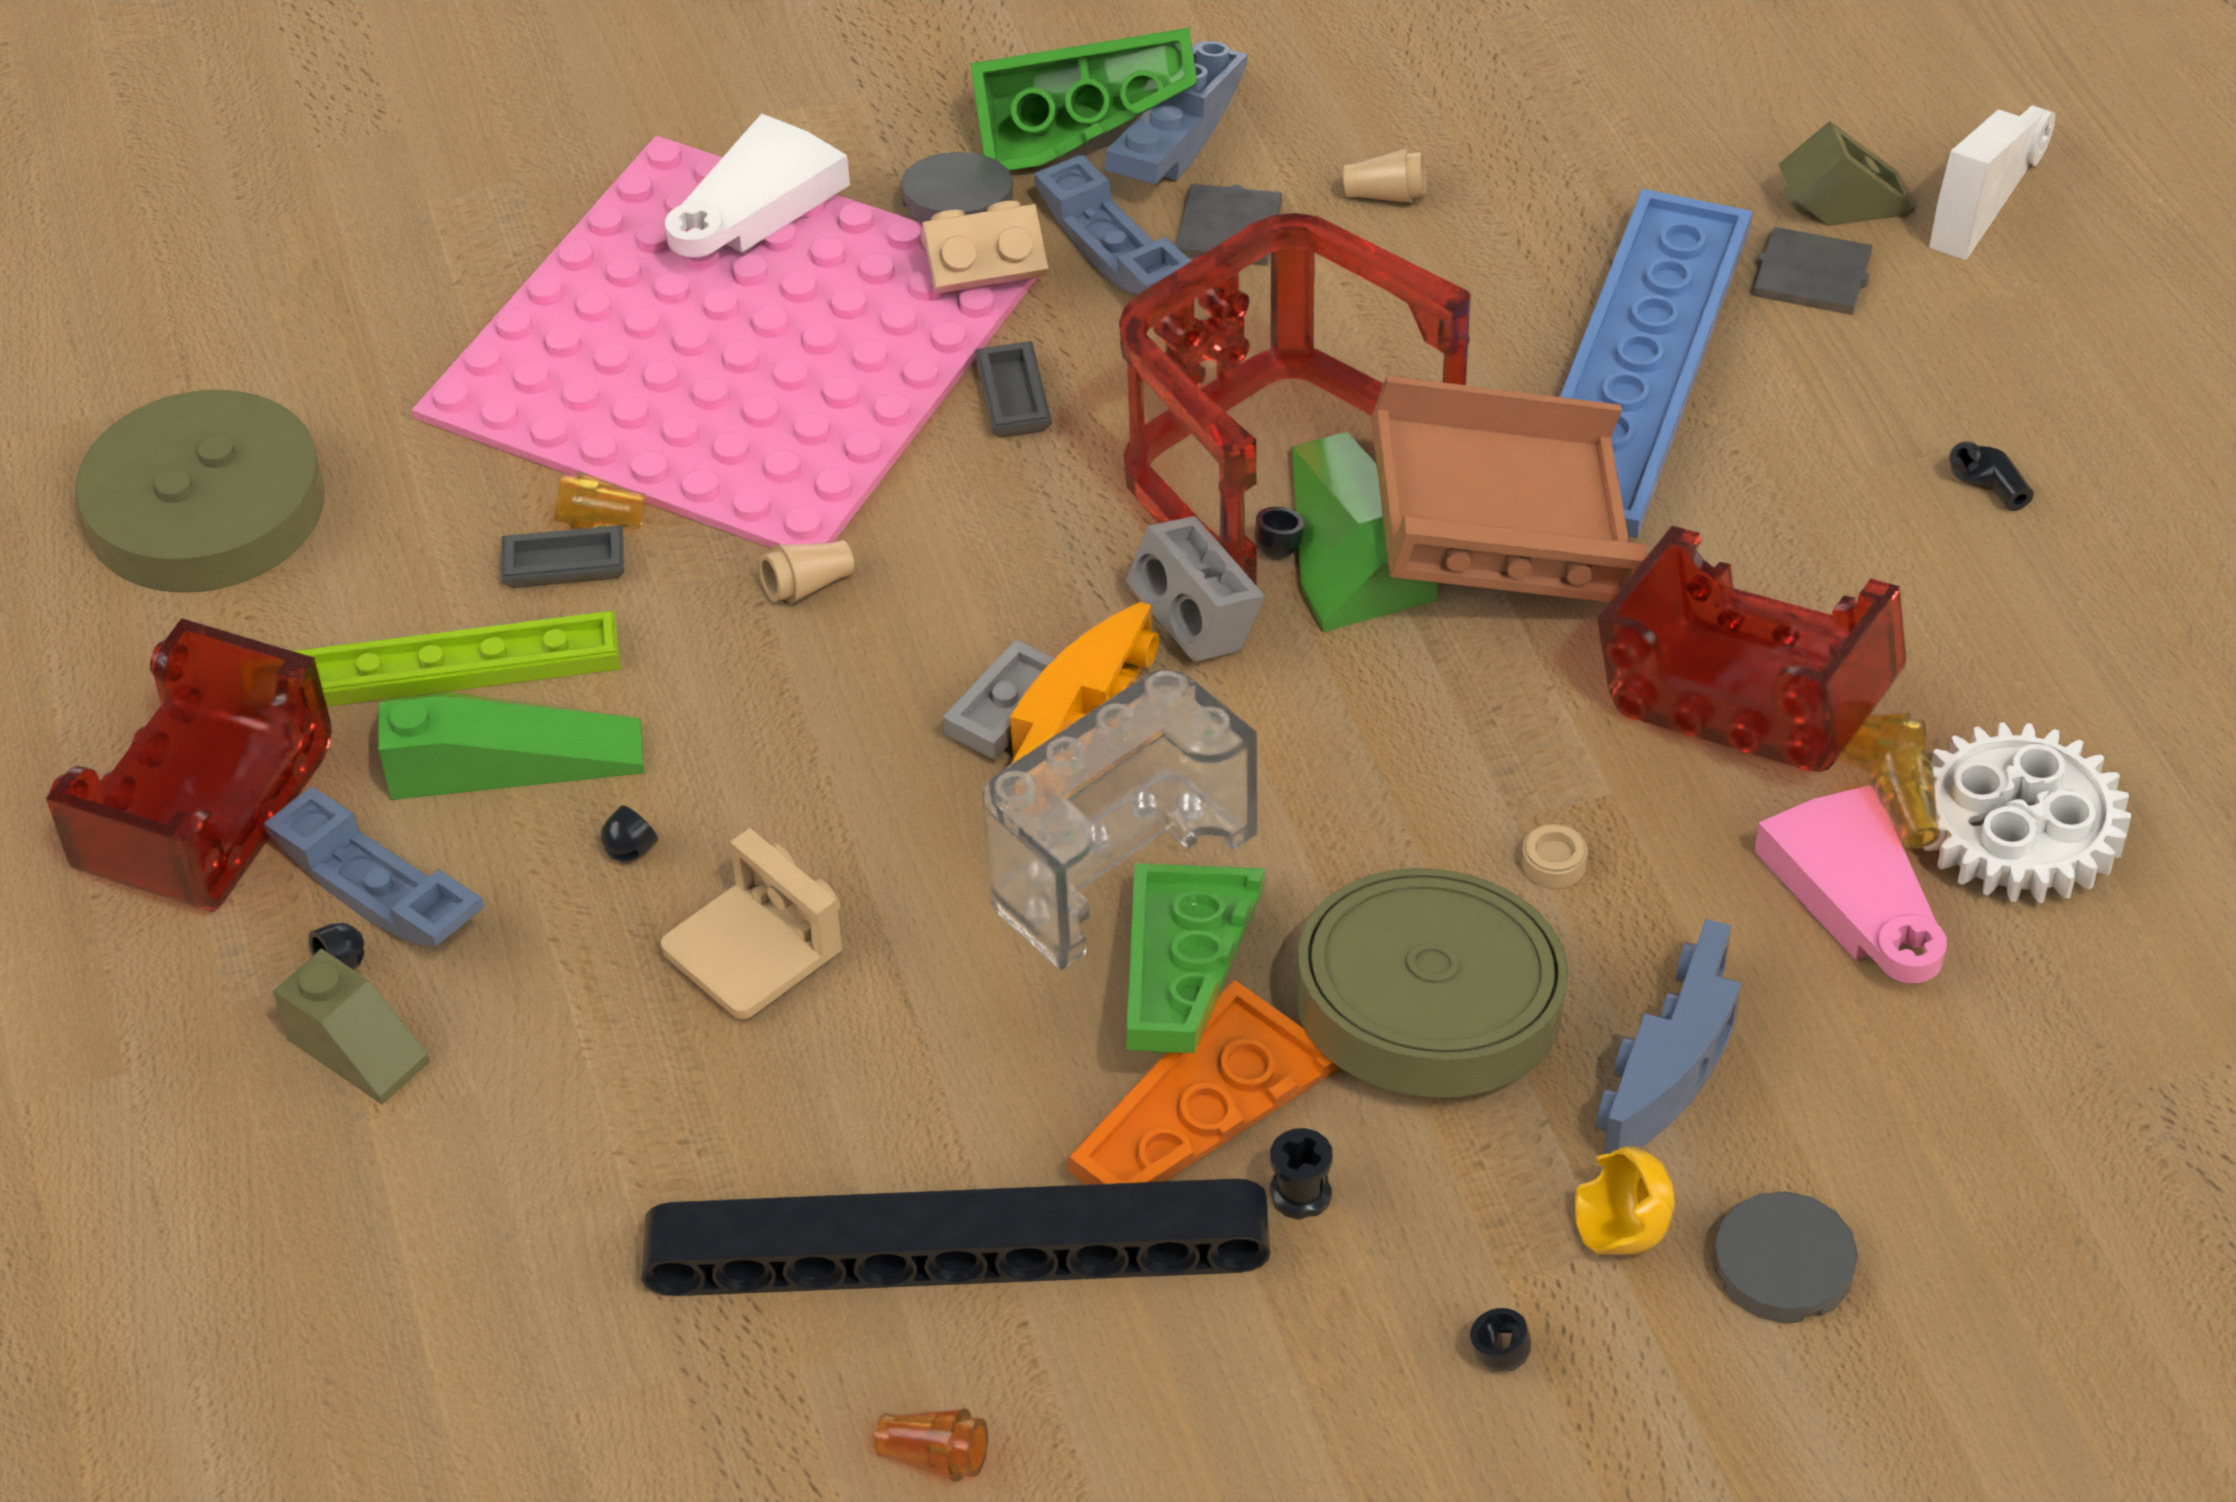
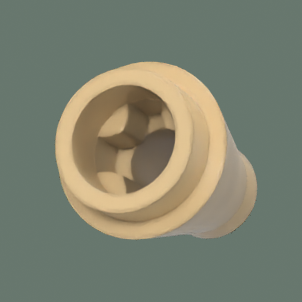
M1407 147L1356 164L1344 165L1343 181L1346 198L1360 197L1412 204L1413 198L1426 197L1427 181L1423 153H1410Z
M844 540L832 543L774 545L770 553L761 555L759 559L760 578L767 596L773 602L784 600L788 604H792L840 578L852 575L855 568L852 551Z

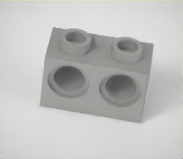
M1196 516L1148 525L1125 580L1143 603L1152 605V614L1193 662L1240 652L1265 598L1260 589Z

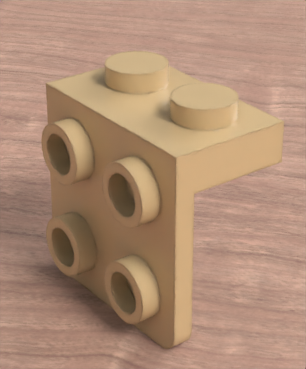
M751 828L730 841L736 884L666 933L661 939V949L664 957L737 1019L752 1017L842 951L838 914L841 907L835 892L823 880H812L795 865L790 854L777 843L770 845Z

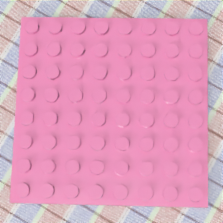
M655 136L414 406L412 415L413 419L772 548L774 545L832 543L976 359L975 349L986 346L1038 277L935 294L927 252L923 250L921 242L923 223L839 195L832 196L742 253L725 244L706 256H681L672 251L668 245L665 219L671 210L680 206L723 157Z

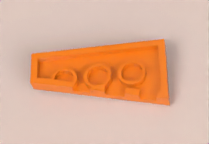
M1233 980L1219 995L1195 1053L1170 1052L1164 1054L1069 1156L1066 1171L1085 1185L1168 1181L1339 1070V1066L1328 1059L1315 1046L1303 1027L1242 984Z

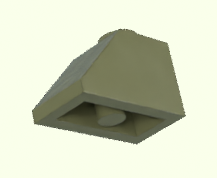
M1831 121L1826 123L1779 163L1788 185L1784 189V194L1790 204L1802 215L1811 212L1829 226L1905 216L1914 209V205L1899 172Z
M322 948L273 990L287 1040L381 1105L430 1062L427 1052L372 983Z

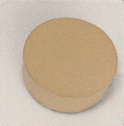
M1558 824L1540 826L1532 830L1524 839L1521 859L1523 872L1533 883L1545 888L1560 889L1569 887L1577 883L1586 871L1587 843L1580 833L1570 827Z

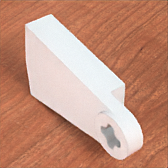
M2032 105L2023 114L2017 116L1998 109L1950 151L1937 203L1929 248L1965 261L1968 259L2030 165L2036 166L2043 157L2055 125L2056 116L2054 112Z
M761 113L680 206L669 212L665 219V228L670 249L685 257L706 256L725 244L741 253L850 186L847 155L806 130Z

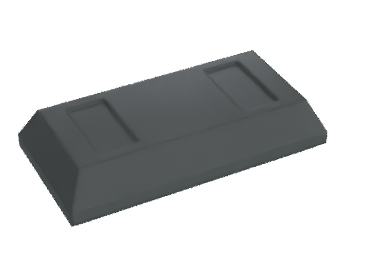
M1032 341L975 349L994 434L999 437L1041 432L1051 426L1052 420Z
M623 525L502 536V582L512 588L619 578L624 573Z

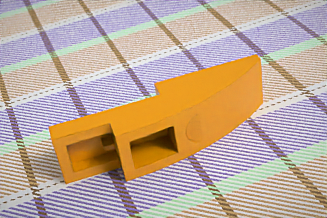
M1138 602L1112 615L1087 631L1064 649L1041 672L1025 692L1010 716L1014 759L1009 767L1012 811L1036 817L1047 795L1054 796L1058 792L1065 773V761L1072 749L1079 750L1082 747L1088 729L1107 734L1118 712L1125 713L1128 711L1135 695L1136 678L1142 667L1149 669L1152 666L1159 647V634L1152 631V605Z

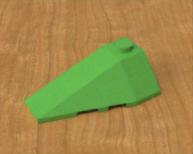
M1190 28L970 63L984 156L997 160L1009 171L1043 166L1198 84Z
M1346 431L1292 446L1296 512L1304 519L1302 541L1298 547L1300 589L1322 632L1437 601V582L1390 577L1377 466L1355 439Z
M456 692L389 698L379 702L378 751L391 800L644 773L641 718Z

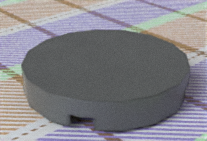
M950 152L935 154L917 161L905 171L901 181V200L904 207L905 205L910 207V215L920 223L931 221L933 215L947 210H962L965 215L987 212V208L995 203L1013 200V179L1009 170L1000 162L978 153Z
M1784 1191L1758 1194L1735 1205L1720 1223L1713 1261L1716 1273L1718 1269L1719 1276L1724 1281L1723 1289L1733 1302L1757 1317L1789 1323L1803 1321L1804 1315L1815 1314L1821 1311L1820 1316L1834 1310L1851 1290L1858 1252L1851 1229L1835 1210L1813 1197Z

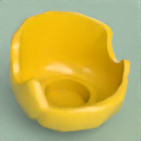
M1625 1146L1612 1151L1610 1154L1606 1153L1597 1156V1164L1603 1166L1601 1174L1590 1182L1580 1184L1575 1193V1220L1583 1244L1597 1255L1639 1254L1651 1250L1666 1235L1675 1208V1190L1663 1162L1638 1146Z

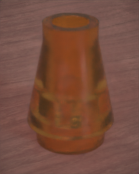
M966 1408L900 1415L883 1413L876 1426L874 1447L879 1457L892 1458L958 1482L963 1476L976 1477L981 1472L988 1448V1428L983 1418L972 1417L970 1411Z

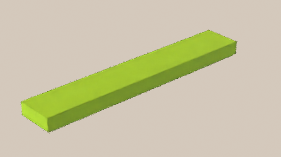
M615 611L244 657V703L248 717L620 670L621 663Z

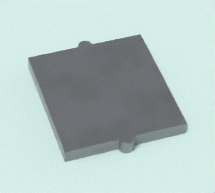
M1191 183L1176 247L1188 258L1214 260L1218 265L1234 262L1267 266L1281 209L1282 192L1244 189L1239 184H1235L1232 187Z
M1774 227L1766 253H1761L1758 256L1760 271L1753 296L1853 315L1860 289L1868 286L1869 274L1866 273V269L1871 256L1872 245Z

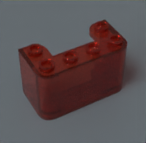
M1672 525L1597 617L1607 685L1615 707L1621 714L1630 719L1640 720L1680 732L1687 736L1697 737L1734 748L1744 753L1761 756L1801 770L1814 772L1829 770L1905 668L1907 658L1900 586L1870 578L1858 594L1857 602L1856 598L1844 595L1832 610V615L1734 588L1731 564L1719 561L1714 568L1703 559L1696 549L1701 543L1700 533Z
M181 618L168 637L156 645L151 655L150 671L154 676L161 701L159 709L147 725L141 727L136 732L130 748L113 771L107 772L101 781L95 770L76 765L55 779L50 788L49 795L46 797V801L66 859L71 868L213 912L219 909L270 838L263 823L295 800L320 767L331 742L332 726L314 657Z

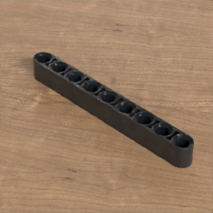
M1211 1179L668 1202L651 1208L645 1215L641 1280L645 1287L661 1295L695 1296L1242 1273L1262 1267L1269 1260L1271 1254L1267 1195L1261 1185L1247 1179Z

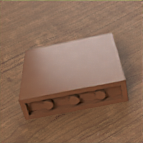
M1386 376L1371 418L1390 577L1631 605L1649 564L1646 544L1629 542L1611 441L1612 434L1622 412L1621 405Z

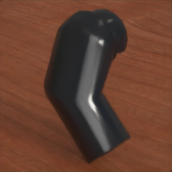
M1970 441L1960 442L1952 448L1949 454L1953 474L1964 483L1995 490L2005 506L2011 511L2021 510L2033 499V490L2004 451L1987 446H1978Z

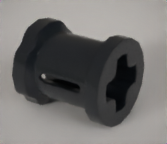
M1294 1128L1283 1132L1274 1140L1270 1149L1271 1167L1275 1172L1270 1183V1194L1274 1199V1207L1284 1216L1293 1219L1318 1216L1328 1208L1332 1199V1187L1328 1182L1327 1175L1333 1164L1332 1146L1326 1137L1311 1129Z

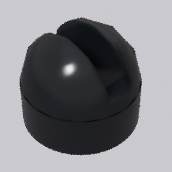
M1285 507L1262 509L1256 516L1254 529L1257 548L1269 558L1280 560L1288 557L1298 549L1302 541L1304 519L1296 511Z
M621 805L606 820L601 829V842L605 851L612 859L622 863L636 861L658 842V837L652 827L638 813L625 805Z
M344 922L332 923L309 933V946L312 956L322 948L351 969H355L361 964L365 952L363 949L364 940L361 932L352 925Z
M1495 1308L1480 1315L1472 1325L1470 1338L1476 1356L1489 1370L1514 1371L1526 1362L1531 1352V1336L1526 1321L1520 1313L1508 1308ZM1502 1333H1512L1510 1346L1502 1349Z

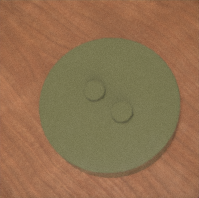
M202 390L181 393L151 402L132 411L112 424L92 444L80 465L76 479V499L91 547L100 561L112 572L131 583L168 592L190 593L222 589L251 580L276 567L301 547L310 536L322 513L325 495L324 482L315 445L302 421L290 410L270 399L232 390Z
M1428 868L1390 870L1357 879L1341 887L1323 900L1312 912L1300 936L1294 983V1000L1300 1022L1315 1046L1333 1063L1354 1077L1377 1087L1406 1095L1433 1098L1470 1096L1492 1091L1521 1078L1538 1065L1550 1051L1561 1026L1568 983V963L1564 948L1552 926L1535 908L1509 890L1490 881L1455 871Z

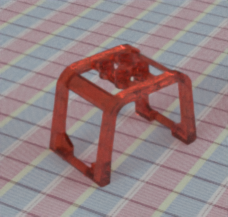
M1300 213L1272 215L1250 224L1139 293L1124 307L1119 320V342L1122 357L1127 361L1129 441L1123 454L1127 488L1158 523L1192 516L1198 518L1150 466L1151 462L1161 453L1193 434L1219 463L1220 537L1201 520L1200 522L1256 586L1257 545L1245 535L1244 492L1257 484L1256 438L1226 412L1271 383L1278 380L1295 378L1307 380L1372 416L1383 386L1382 382L1314 348L1315 253L1406 302L1424 342L1444 354L1442 382L1466 385L1468 345L1470 342V293L1319 216ZM1268 253H1271V348L1244 361L1250 347L1249 340L1244 337V315L1249 308L1250 300L1249 296L1239 289V272ZM1198 298L1199 306L1210 315V318L1207 320H1198L1194 317V300ZM1152 327L1154 333L1166 343L1165 353L1147 335V331ZM1212 360L1216 363V380L1200 389L1206 376L1205 368L1200 363ZM1143 380L1169 408L1146 424Z

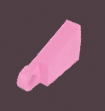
M1875 784L1814 798L1758 822L1754 852L1855 961L1871 957L1888 976L1904 983L1926 982L1934 978L1941 971L1947 948L1946 935L1934 918ZM1909 944L1912 948L1924 947L1922 955L1916 956L1910 949L1899 951V947Z

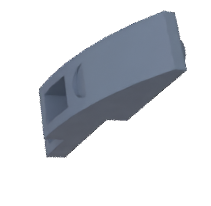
M1198 41L1193 46L1198 84L1144 112L1106 150L1105 170L1152 184H1157L1162 177L1177 181L1192 164L1218 125L1247 66L1248 54L1230 50L1226 44L1221 42Z
M1705 919L1697 944L1685 942L1676 973V981L1683 982L1680 995L1668 992L1661 1017L1644 1013L1636 1039L1624 1036L1614 1071V1076L1622 1079L1618 1091L1605 1090L1596 1121V1129L1607 1131L1604 1154H1610L1612 1151L1625 1146H1638L1641 1148L1650 1142L1691 1104L1709 1080L1721 1059L1736 1024L1741 982L1722 978L1727 963L1732 925Z

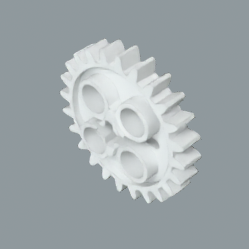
M2005 722L1999 723L1997 736L1990 737L1983 729L1977 726L1973 728L1971 743L1954 735L1951 737L1948 752L1940 749L1933 751L1931 766L1922 767L1919 785L1916 787L1913 809L1917 813L1914 828L1917 831L1925 832L1922 845L1924 851L1940 850L1937 863L1940 869L1949 868L1957 864L1961 867L1958 883L1963 885L1975 877L1983 879L1982 892L1986 896L1991 894L1998 885L2007 887V894L2011 902L2017 901L2021 889H2030L2037 902L2044 903L2047 888L2053 887L2062 897L2067 899L2071 897L2074 881L2087 889H2091L2094 886L2097 872L2105 875L2111 873L2114 858H2121L2131 820V813L2126 812L2129 794L2117 791L2120 779L2118 772L2101 773L2104 756L2100 754L2086 759L2081 757L2084 742L2080 739L2064 747L2058 744L2059 730L2053 729L2045 739L2036 738L2033 725L2027 723L2021 735H2012L2009 727Z

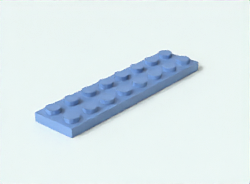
M1642 189L1560 397L1621 405L1622 412L1612 434L1611 441L1626 527L1630 537L1638 538L1749 235L1753 211Z

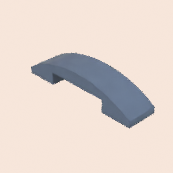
M1083 154L1034 173V183L1066 235L1103 276L1121 289L1137 295H1148L1196 275L1195 264L1167 237L1153 241L1111 199L1110 181Z
M313 786L263 823L266 832L280 848L325 890L372 924L406 941L424 946H437L485 907L482 897L438 869L428 877L360 832L354 813Z

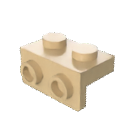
M1003 201L989 206L987 212L965 215L962 210H947L933 215L931 221L923 222L921 242L923 250L927 252L935 294L1047 276L1049 268L1036 204L1021 206L1018 201Z

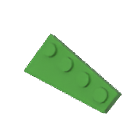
M1135 863L1126 1051H1149L1157 1054L1170 1052L1195 1053L1264 891L1265 868Z

